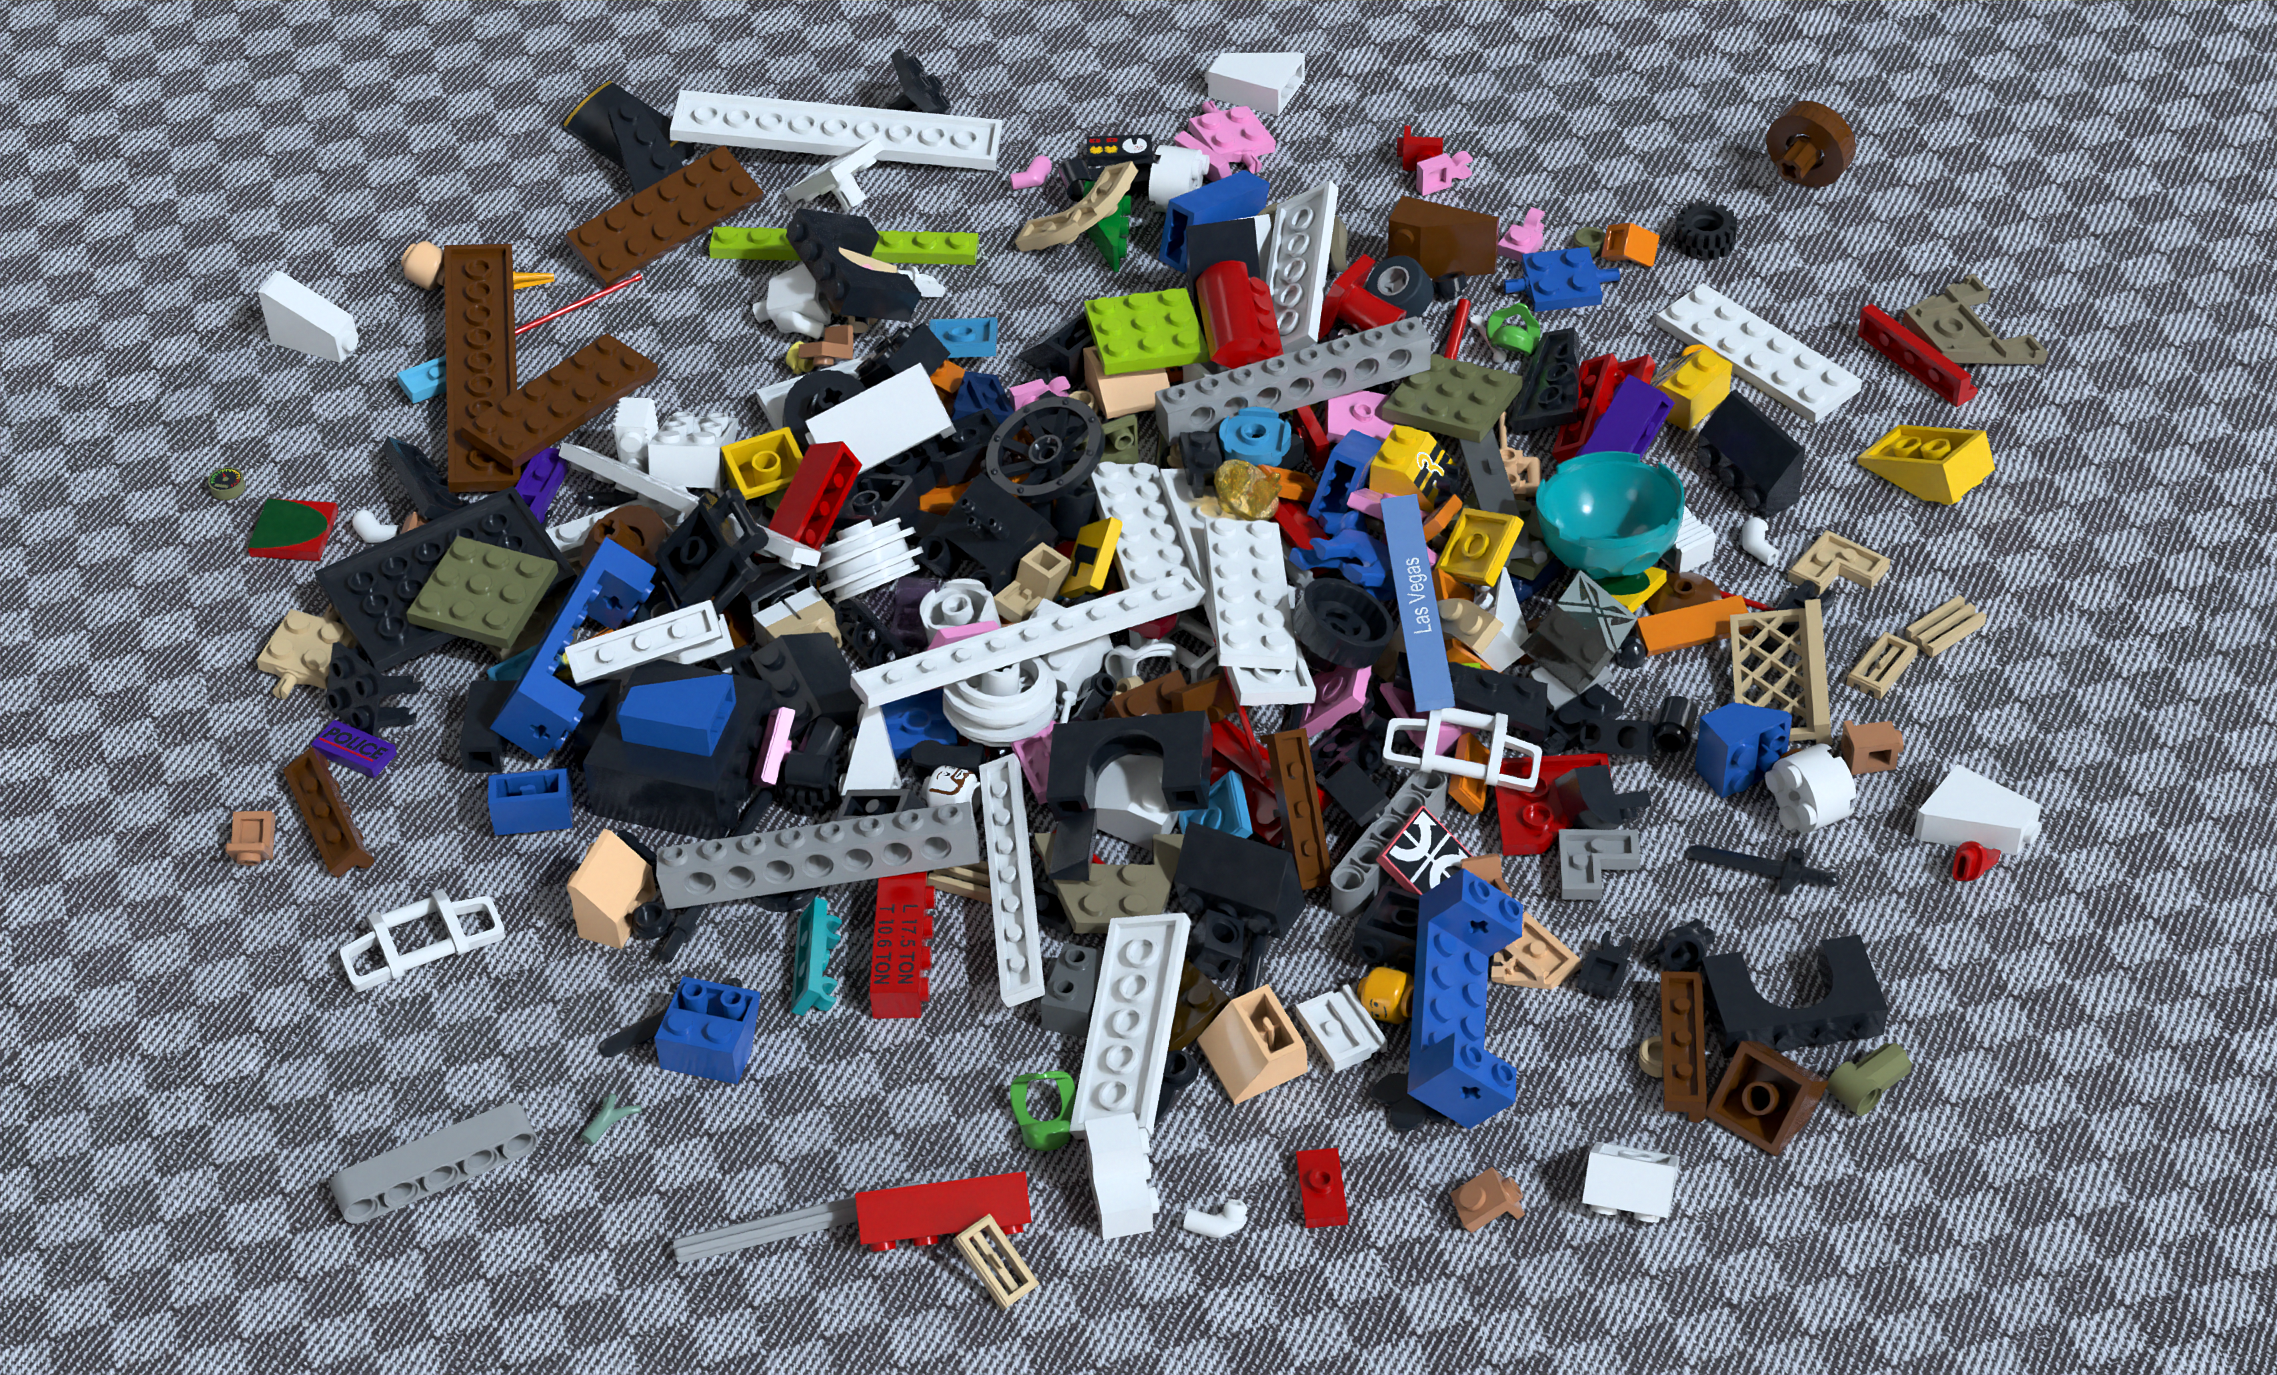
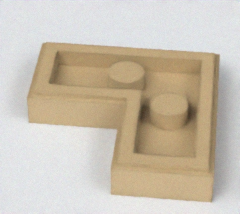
M1826 530L1789 570L1788 581L1800 586L1806 579H1809L1816 583L1814 593L1820 596L1838 575H1841L1871 590L1889 570L1891 559Z

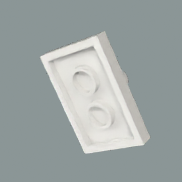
M878 138L870 140L829 160L785 191V194L791 203L802 198L805 202H808L818 195H823L831 190L845 212L867 198L857 185L853 174L857 171L861 172L877 161L874 156L882 151L884 147Z

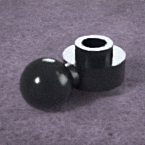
M1463 271L1446 273L1432 279L1435 295H1442L1443 299L1459 297L1463 294L1462 290L1468 287L1465 272Z

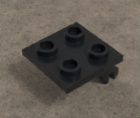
M338 641L332 644L325 706L351 727L378 738L379 728L397 724L412 725L417 719V713L409 714V707H379L380 698L400 693L416 694L421 689V682L413 683L414 676L410 675L383 676Z

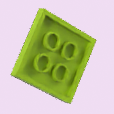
M1172 288L1150 293H1134L1132 295L1111 298L1101 297L1095 300L1084 301V313L1105 375L1208 362L1209 350L1186 288Z

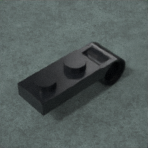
M1153 157L1132 161L1138 173L1133 179L1130 189L1125 194L1149 190L1152 163H1155ZM1072 158L1065 161L1059 169V175L1068 197L1072 201L1080 202L1084 195L1085 181L1097 182L1105 167L1089 169L1087 163L1080 158Z

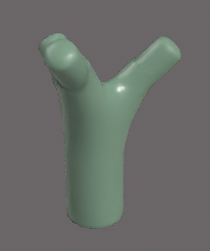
M610 1093L608 1097L603 1099V1106L598 1115L581 1134L582 1140L588 1145L594 1146L612 1124L627 1115L641 1113V1106L634 1105L613 1109L617 1096Z

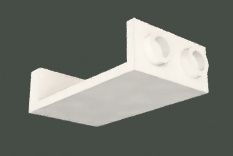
M921 363L805 421L810 432L805 434L809 445L843 441L863 464L858 475L939 433L943 438L956 433Z

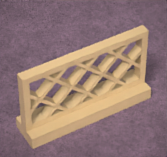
M1820 599L1805 600V608L1730 615L1735 703L1764 707L1773 698H1776L1787 706L1782 711H1787L1790 715L1796 712L1806 719L1807 727L1790 729L1789 741L1816 739V744L1832 745ZM1799 621L1800 628L1789 638L1776 630L1783 623ZM1755 625L1762 630L1752 641L1739 634V627ZM1769 636L1782 643L1771 655L1758 647ZM1789 650L1802 657L1791 669L1779 661ZM1751 653L1764 661L1753 672L1741 665V662ZM1771 667L1784 674L1774 686L1760 678ZM1802 670H1803V677H1802L1801 675H1799V673H1800ZM1792 680L1804 688L1794 700L1780 692ZM1753 684L1766 692L1755 704L1743 696V693Z

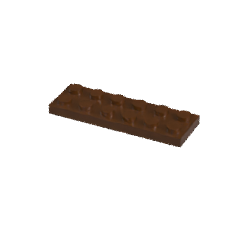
M725 145L566 233L564 241L605 289L762 200L764 192Z
M606 333L462 425L461 437L513 471L618 402L622 397L627 396L658 375V364Z

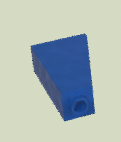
M1243 170L1170 199L1158 260L1182 273H1186V226L1256 216L1266 207L1270 183Z

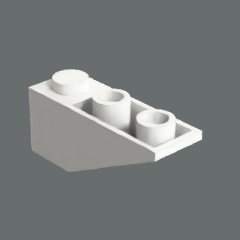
M1506 567L1502 568L1494 587L1475 584L1473 602L1504 624L1482 655L1474 651L1493 670L1499 673L1526 653L1528 630Z
M861 704L857 719L858 726L860 727L857 739L852 738L848 749L850 765L848 772L843 773L839 781L838 792L843 800L847 790L900 789L902 784L881 705L868 709L865 704Z

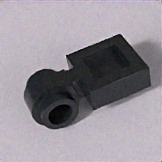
M1098 672L1088 677L1083 683L1081 695L1076 699V704L1071 706L1067 723L1072 721L1098 720L1099 714L1097 711L1099 707L1108 702L1113 697V692L1117 690V683L1114 677L1103 672Z

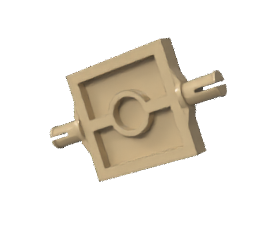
M331 603L323 616L320 617L290 609L258 657L259 670L275 674L281 678L273 689V694L280 699L282 697L283 700L286 699L294 685L297 684L313 685L327 689L332 644L339 641L348 649L354 648L355 640L344 624L336 622L339 616Z

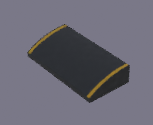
M607 80L581 100L564 120L562 128L625 170L623 157L618 149L608 119V108L635 96L612 81ZM639 99L679 160L683 162L694 155L693 142L686 143L670 140L672 120Z

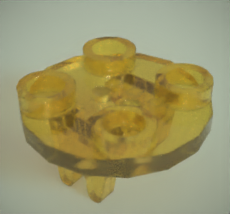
M1238 459L1227 460L1215 472L1214 482L1217 493L1220 496L1217 500L1218 505L1227 514L1235 513L1247 521H1268L1278 510V493L1281 491L1282 485L1277 484V482L1280 480L1281 474L1272 472L1269 476H1266L1258 467L1250 464L1248 461Z

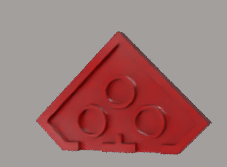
M1607 753L1541 756L1538 780L1533 792H1525L1499 785L1493 786L1502 855L1542 854L1558 840L1559 829H1570L1574 826L1562 808L1555 780L1572 769L1580 767L1608 765L1610 772ZM1502 758L1499 773L1521 779H1529L1532 758Z

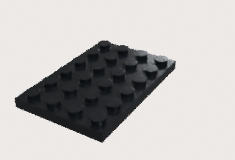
M514 486L314 572L316 582L370 665L378 672L460 637L409 623L407 611L457 536L556 561L558 573L541 600L572 587L577 578L576 572Z

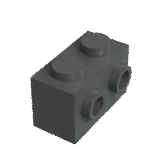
M1063 943L1058 958L1053 957L1051 959L1048 969L1049 982L1047 987L1044 988L1045 995L1037 997L1036 1011L1041 1012L1042 1029L1088 1038L1104 950Z

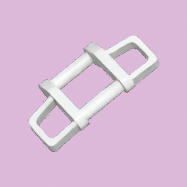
M1456 708L1430 710L1428 719H1391L1387 727L1382 762L1388 765L1419 769L1420 772L1430 774L1432 770L1461 775L1485 780L1484 784L1499 785L1525 792H1533L1538 780L1542 750L1536 745L1506 735L1508 715L1496 713L1495 716ZM1441 721L1492 731L1488 764L1435 755ZM1397 730L1426 731L1422 757L1418 758L1393 753L1391 745L1394 732ZM1504 747L1524 753L1532 758L1529 779H1521L1499 773Z
M442 888L431 892L432 897L381 915L379 912L367 915L372 932L344 946L340 950L341 960L353 990L361 992L392 978L396 979L404 976V971L453 953H457L459 956L470 952V950L503 940L505 938L504 926L493 900L488 896L451 903ZM437 911L444 922L450 938L399 956L388 929ZM477 911L488 912L494 928L465 937L456 915ZM379 944L387 966L364 976L356 975L351 959L372 946Z

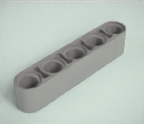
M1416 769L1390 800L1391 802L1384 808V814L1368 827L1331 874L1330 904L1334 913L1345 918L1358 916L1390 879L1391 875L1375 859L1417 808L1423 805L1436 819L1442 814L1446 807L1447 775L1445 772L1432 770L1430 774Z
M508 1103L338 1172L332 1178L330 1189L346 1222L359 1224L530 1154L536 1148L538 1137L522 1106L517 1103Z

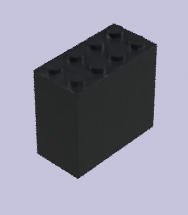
M663 659L637 666L583 762L593 815L704 840L725 838L729 829H734L736 826L739 809L743 801L747 802L752 793V777L770 711L776 709L777 705L776 699L772 698L770 682ZM720 674L733 675L737 702L711 757L623 741L620 724L616 723V710L619 703L625 701L631 687Z

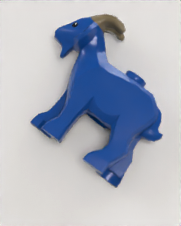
M1358 510L1348 513L1323 512L1319 518V524L1324 528L1323 531L1331 534L1333 538L1330 540L1321 538L1311 539L1309 543L1315 550L1292 548L1288 560L1303 571L1313 567L1339 569L1343 576L1354 584L1363 586L1364 590L1374 596L1379 602L1397 600L1388 546L1368 534V529L1383 534L1384 522L1381 519L1364 515L1363 512Z

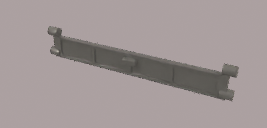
M1493 428L1490 429L1480 443L1457 438L1478 509L1513 515L1521 519ZM1523 525L1503 567L1510 564V559L1532 557L1533 561L1537 564L1544 563L1547 560L1544 544L1540 541L1529 544Z

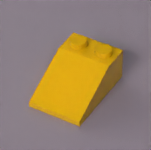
M1898 425L1857 457L1859 465L1924 501L1940 502L1943 505H1950L1960 501L1965 493L1981 484L1983 479L1995 470L1986 431Z

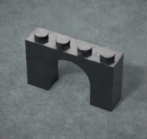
M797 208L792 221L788 224L785 237L838 314L909 322L922 295L909 275L876 271L862 267L847 259L837 250L840 247L871 258L880 235L868 218Z
M598 679L580 686L575 683V680H560L585 696L578 709L584 714L576 726L573 745L578 772H584L583 762L623 691L621 679ZM517 680L471 681L459 744L465 773H503L509 740L490 729Z
M1184 711L1158 715L1148 714L1136 717L1053 724L1046 800L1055 822H1060L1094 808L1096 786L1101 773L1113 761L1135 753H1147L1163 760L1161 789L1170 812L1208 809L1213 732L1206 711Z
M1860 934L1820 940L1817 969L1827 997L1814 1006L1801 1009L1780 1007L1764 999L1752 984L1742 952L1701 957L1700 973H1702L1703 998L1723 1058L1734 1057L1741 1041H1759L1775 1051H1790L1794 1048L1830 1045L1835 1042L1871 1039L1875 1036L1884 1035L1888 1007Z

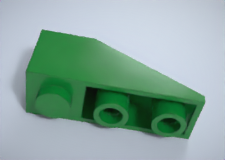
M1085 181L1083 198L1091 191L1096 181ZM1125 194L1118 202V209L1114 214L1102 218L1092 227L1085 230L1114 272H1119L1121 258H1127V238L1123 237H1129V217L1125 216H1131L1132 198Z

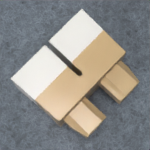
M814 586L784 599L785 605L780 601L753 615L756 641L762 647L780 635L829 632L838 648L842 646L841 633L836 626L835 612Z

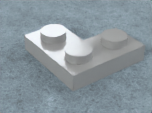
M1559 829L1558 848L1562 899L1602 900L1601 870H1639L1638 830Z

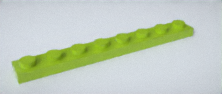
M726 226L714 227L709 246L710 258L802 261L785 237L787 233L785 228ZM877 231L880 237L871 255V258L885 263L976 265L979 236L978 233Z

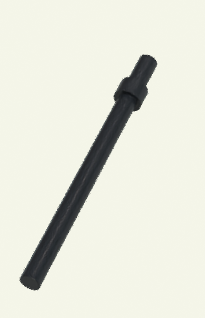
M761 789L732 837L753 833L775 798V793L771 789ZM708 904L688 906L683 915H678L669 928L670 935L658 953V957L666 963L672 962L682 944L690 941L697 930L696 922Z

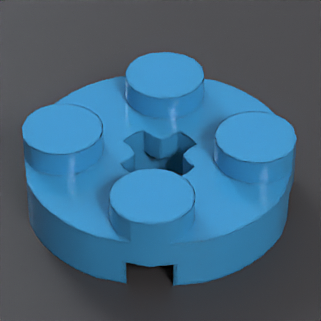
M1265 407L1243 408L1238 410V416L1230 420L1229 416H1227L1222 421L1219 428L1220 448L1225 453V460L1230 464L1249 466L1264 464L1275 467L1281 463L1282 456L1288 452L1291 446V426L1287 420L1285 423L1279 419V413ZM1253 434L1260 435L1259 438H1252Z

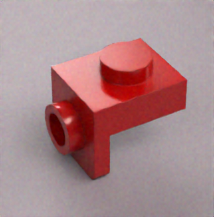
M1405 125L1404 137H1397V157H1403V170L1417 171V162L1443 154L1442 137L1411 136V125Z

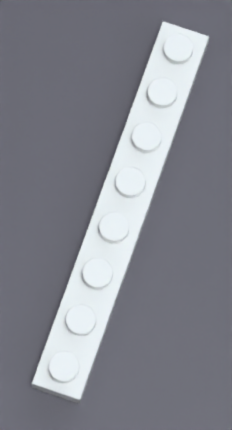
M1015 753L979 766L1001 999L1008 1008L1045 995L1020 761Z

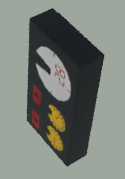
M1152 134L1087 137V166L1115 165L1152 157Z

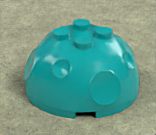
M1595 452L1569 459L1556 466V474L1546 483L1545 479L1541 480L1536 493V513L1545 544L1565 565L1571 569L1581 570L1591 579L1634 575L1652 567L1675 543L1682 526L1685 508L1684 488L1679 477L1663 463L1659 462L1658 468L1640 462V454L1629 452Z

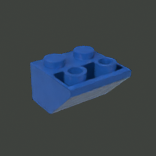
M1735 702L1701 716L1695 771L1721 799L1736 792H1742L1749 786L1764 780L1766 772L1772 770L1775 762L1788 751L1792 716L1787 711Z
M572 766L489 775L488 807L495 836L573 828Z
M683 976L655 1036L660 1069L738 1084L752 1051L761 997L760 991Z

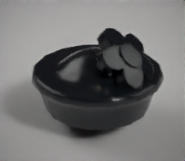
M1688 926L1675 927L1667 931L1660 939L1657 947L1658 959L1661 965L1670 972H1692L1701 965V957L1706 956V941L1703 935L1695 928Z

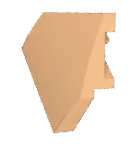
M1525 911L1523 913L1522 937L1494 954L1491 978L1492 982L1552 990L1582 968V964L1577 955Z

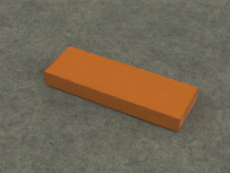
M1742 595L1638 618L1634 625L1640 641L1645 646V655L1649 657L1731 638L1730 615L1748 613ZM1754 626L1739 627V634L1751 633Z

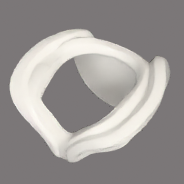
M1169 643L1151 644L1137 650H1133L1126 645L1117 646L1106 657L1105 666L1107 674L1113 676L1116 683L1122 678L1137 676L1138 662L1144 658L1154 656L1170 657L1171 672L1178 670L1176 663L1178 648Z

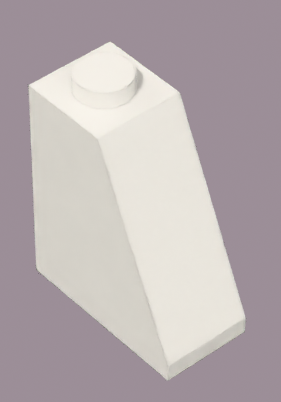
M1299 52L1221 53L1213 65L1210 64L1205 73V82L1208 83V97L1239 106H1248L1250 109L1279 116L1305 80V54Z
M276 270L259 289L258 293L272 344L339 363L356 348L359 341L353 316L285 273Z
M1957 764L1918 810L1914 838L1920 841L1960 846L1966 841H1975L1988 849L1995 848L2001 850V853L2017 855L2026 843L2033 844L2041 831L2042 823L2038 822L2041 805Z

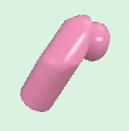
M1039 155L1032 160L1025 172L1010 174L1012 190L1042 185L1052 169L1050 159L1044 155Z

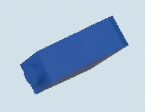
M1351 429L1331 451L1307 515L1319 519L1323 512H1350L1352 508L1347 505L1351 492L1365 488L1370 479L1371 463L1384 442Z
M720 674L631 687L625 701H621L616 710V723L620 724L623 741L711 757L737 702L733 675Z

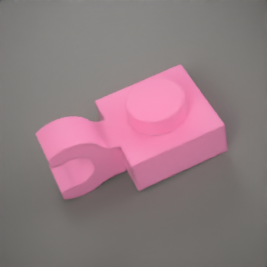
M1532 207L1528 211L1522 227L1512 224L1498 243V254L1521 262L1522 254L1537 252L1543 245V234L1541 232L1544 229V224L1540 223V220L1544 216L1545 211Z

